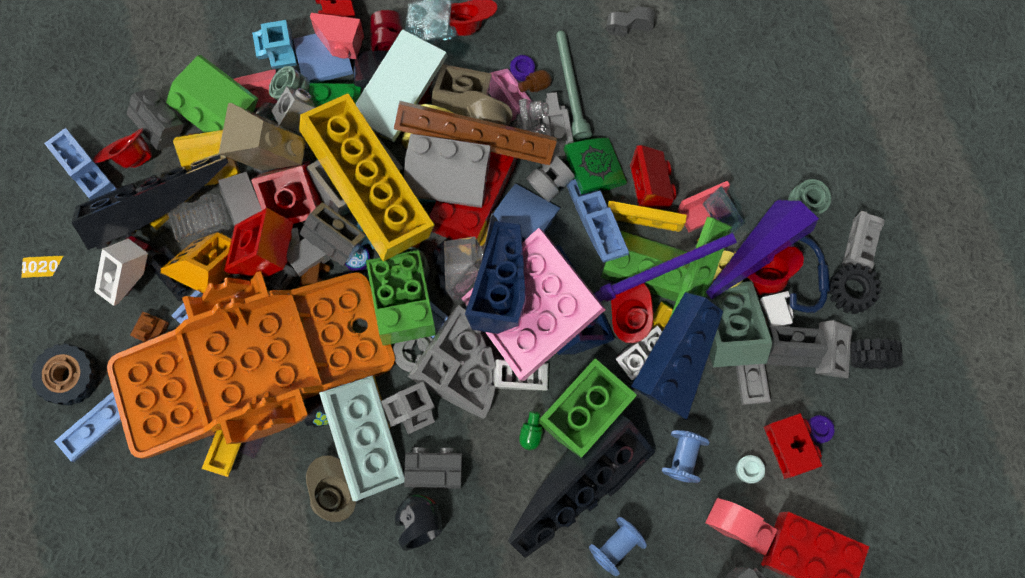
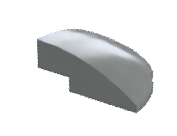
M458 305L427 346L408 377L417 383L424 382L426 389L484 419L490 409L495 391V386L492 385V370L495 368L494 357L491 347L486 346L481 331L471 329L465 316L466 310Z

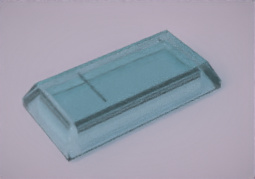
M723 187L716 189L703 202V206L711 218H715L732 227L730 233L735 234L745 224V221Z

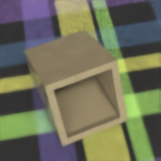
M228 103L219 149L220 155L261 171L302 165L306 143L303 137L272 120L233 103Z

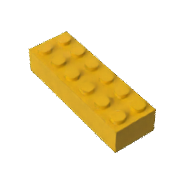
M345 94L300 114L299 131L383 262L429 238L434 227L433 222L349 94Z

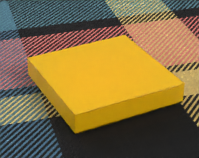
M223 130L175 137L173 143L181 166L187 170L191 168V163L218 154ZM227 157L228 163L206 185L218 184V180L240 174L237 161Z

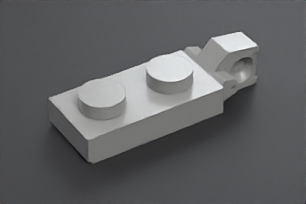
M557 92L547 93V108H542L545 135L556 137L557 142L553 154L561 161H567L563 149L566 144L573 143L568 111L564 105L559 106Z

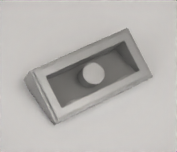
M834 320L820 322L819 329H822L824 332L828 350L824 358L822 357V362L816 368L815 373L847 379L849 377L852 327Z

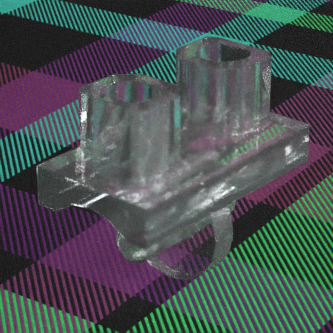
M526 98L519 100L520 114L516 115L517 122L512 123L510 127L552 136L549 125L545 123L540 125V118L546 117L549 114L548 104L543 101L532 102Z

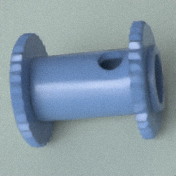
M672 431L671 436L677 438L678 443L671 468H662V472L679 481L687 483L700 482V478L693 475L700 445H709V440L690 431Z
M622 517L616 519L620 528L601 548L598 549L592 544L589 546V550L595 560L614 576L620 574L615 567L616 564L636 544L642 549L647 547V543L641 533Z

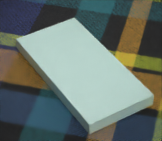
M402 29L355 103L374 132L392 142L396 140L401 132L394 130L399 101L412 104L419 103L447 58L445 51Z
M373 376L320 392L319 394L352 501L361 500L404 483L402 467Z

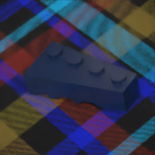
M685 292L631 387L665 410L687 419L723 311L707 298Z

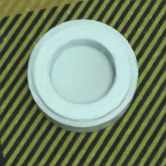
M748 455L737 462L736 474L745 483H756L764 477L765 466L760 458Z

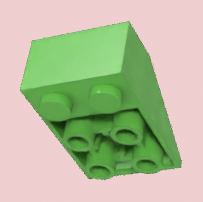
M419 250L397 254L384 262L381 258L366 260L382 345L385 346L436 335Z

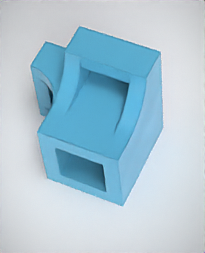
M286 20L261 24V30L252 33L258 60L269 58L272 69L297 65L292 32Z

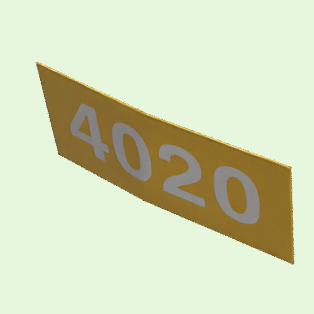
M63 256L23 258L21 278L53 276Z

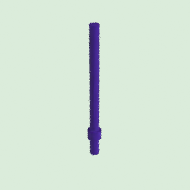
M730 233L616 284L611 285L609 283L600 287V291L593 294L599 302L604 300L608 302L615 299L617 294L737 243L734 234Z

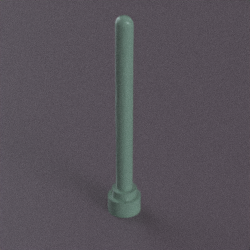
M560 30L557 32L556 38L574 120L571 126L572 138L575 141L590 138L592 132L590 124L583 119L566 33Z

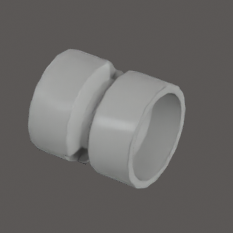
M553 154L550 165L542 164V168H536L526 177V180L547 202H550L559 193L558 188L568 185L575 176ZM552 172L557 178L553 181L547 175L548 173Z

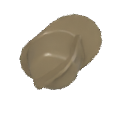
M466 91L459 94L454 99L452 105L453 113L505 126H508L513 118L512 110L507 104L477 91Z
M321 456L314 459L306 473V484L311 508L319 517L330 522H341L349 518L354 512L356 501H352L340 460L333 456Z

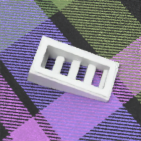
M497 359L494 361L495 368L492 370V385L495 386V389L548 390V363H544L538 368V384H533L534 373L527 378V383L519 380L517 375L516 382H512V369L506 360ZM502 368H505V382L502 381Z

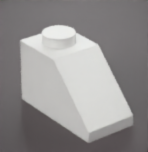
M130 239L103 248L95 292L113 306L119 304L144 274L148 253Z

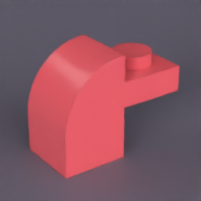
M717 498L705 522L721 534L739 540L757 553L765 556L777 532V529L764 522V518L740 505Z

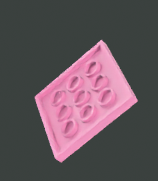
M540 228L522 243L526 303L519 326L499 334L486 332L519 380L525 381L606 310ZM473 288L461 298L466 306H468Z

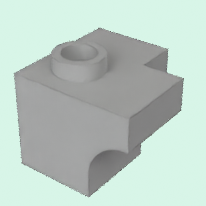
M420 382L381 401L390 427L403 422L407 433L410 434L435 422L432 416L434 405L424 382Z

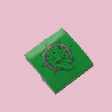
M609 138L583 140L564 146L563 150L581 195L599 189L607 191L627 184Z

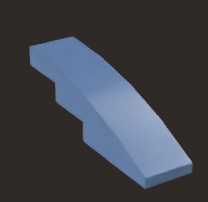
M66 128L44 143L90 200L117 189Z
M572 180L567 185L568 191L602 262H608L629 255L611 208L607 207L601 191L595 190L581 195L576 180Z

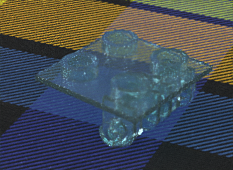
M423 0L408 4L405 31L430 44H437L440 42V39L441 41L452 40L456 36L455 27H450L449 25L452 0Z

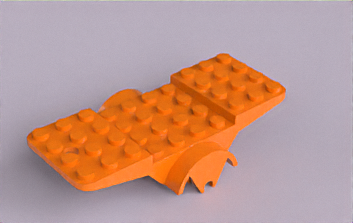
M259 271L255 273L251 280L227 277L224 278V283L217 285L210 283L202 297H182L188 319L184 320L171 332L115 354L107 365V372L131 454L141 459L150 458L214 435L216 431L221 429L226 444H238L263 438L285 430L304 420L308 415L303 400L319 395L320 392L370 376L376 377L390 371L395 365V355L391 344L382 345L371 287L367 278L360 273H350L292 290H271L267 292L262 273ZM358 319L365 320L368 323V327L363 333H356L353 330V323Z

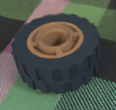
M56 344L52 348L45 349V352L39 354L36 358V363L32 366L31 379L33 381V389L37 391L36 394L39 397H43L47 402L67 406L74 403L79 404L83 402L82 400L88 399L91 393L96 390V385L100 381V367L97 365L96 358L91 355L92 353L71 344ZM68 369V370H69V376H68V378L64 381V380H63V373H64L65 370Z

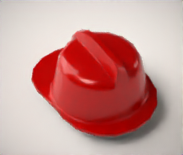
M471 0L442 6L438 11V16L446 22L447 31L450 36H468L474 34L481 27L482 20L494 15L498 6L492 0Z
M143 128L103 148L93 158L94 163L111 159L123 168L141 166L152 156L148 144L141 136Z
M787 247L776 254L772 262L748 276L747 278L753 282L756 288V293L761 296L764 293L776 294L781 292L786 287L789 279L803 266V254L796 247Z
M643 283L617 294L616 298L611 300L613 330L616 336L625 343L642 341L648 336L654 324L650 290Z

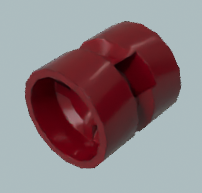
M380 10L372 14V51L390 50L403 29V18L400 13L392 10Z

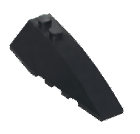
M218 153L191 163L190 169L186 170L185 167H177L171 169L164 178L160 179V177L154 175L146 178V182L138 187L134 183L120 187L77 205L71 223L88 250L95 247L102 249L112 243L111 240L118 237L128 238L134 235L137 229L164 216L206 185L228 163V159Z
M620 414L582 458L571 450L567 452L532 498L510 535L508 542L524 558L528 557L553 539L555 531L565 526L568 528L576 522L575 517L587 509L590 512L597 507V501L606 494L611 497L618 492L648 461L655 451L634 424L624 415Z

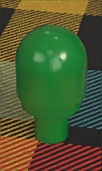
M530 411L528 422H524L523 426H521L519 442L526 450H535L541 443L543 430L542 426L539 425L540 413Z

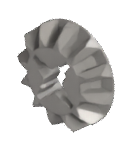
M430 336L395 343L393 349L395 361L402 370L411 372L421 355H418L415 363H413L411 354L404 351L413 350L415 341H417L418 349L424 352L432 341Z

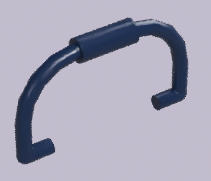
M805 236L799 241L808 244L818 258V285L821 295L816 305L805 306L797 304V294L792 293L790 294V307L793 310L805 313H815L822 309L827 301V293L830 291L829 269L820 247L812 239Z

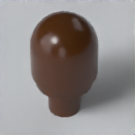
M546 70L532 72L526 76L525 81L518 83V88L520 92L527 90L539 92L545 90L551 85V75Z

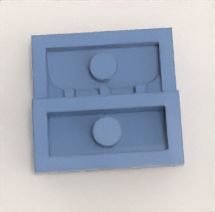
M316 34L293 39L301 74L308 78L309 83H318L353 74L350 58L342 59L332 56Z
M515 184L493 215L498 219V222L520 224L522 241H525L538 228L544 232L548 230L560 208Z

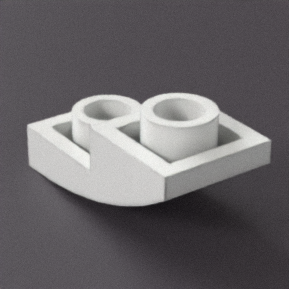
M657 325L651 329L646 338L640 342L632 343L615 358L631 380L637 377L662 333Z

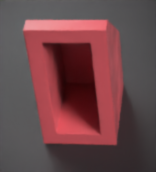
M311 13L310 19L315 34L330 54L342 59H357L364 38L360 19Z

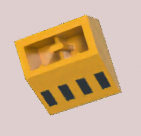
M216 232L195 240L161 268V273L204 293L210 283L220 284L224 278L231 274L224 271L231 238Z

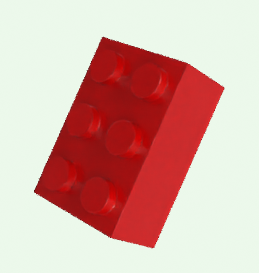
M791 512L779 513L774 526L777 532L766 556L764 555L761 566L788 578L860 577L869 546Z

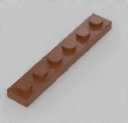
M399 101L394 130L416 135L489 145L491 152L545 165H550L557 142L556 137L404 101Z

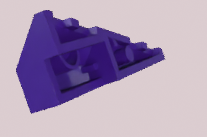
M777 200L714 280L706 293L713 299L773 261L776 254L814 231L819 218L801 201Z

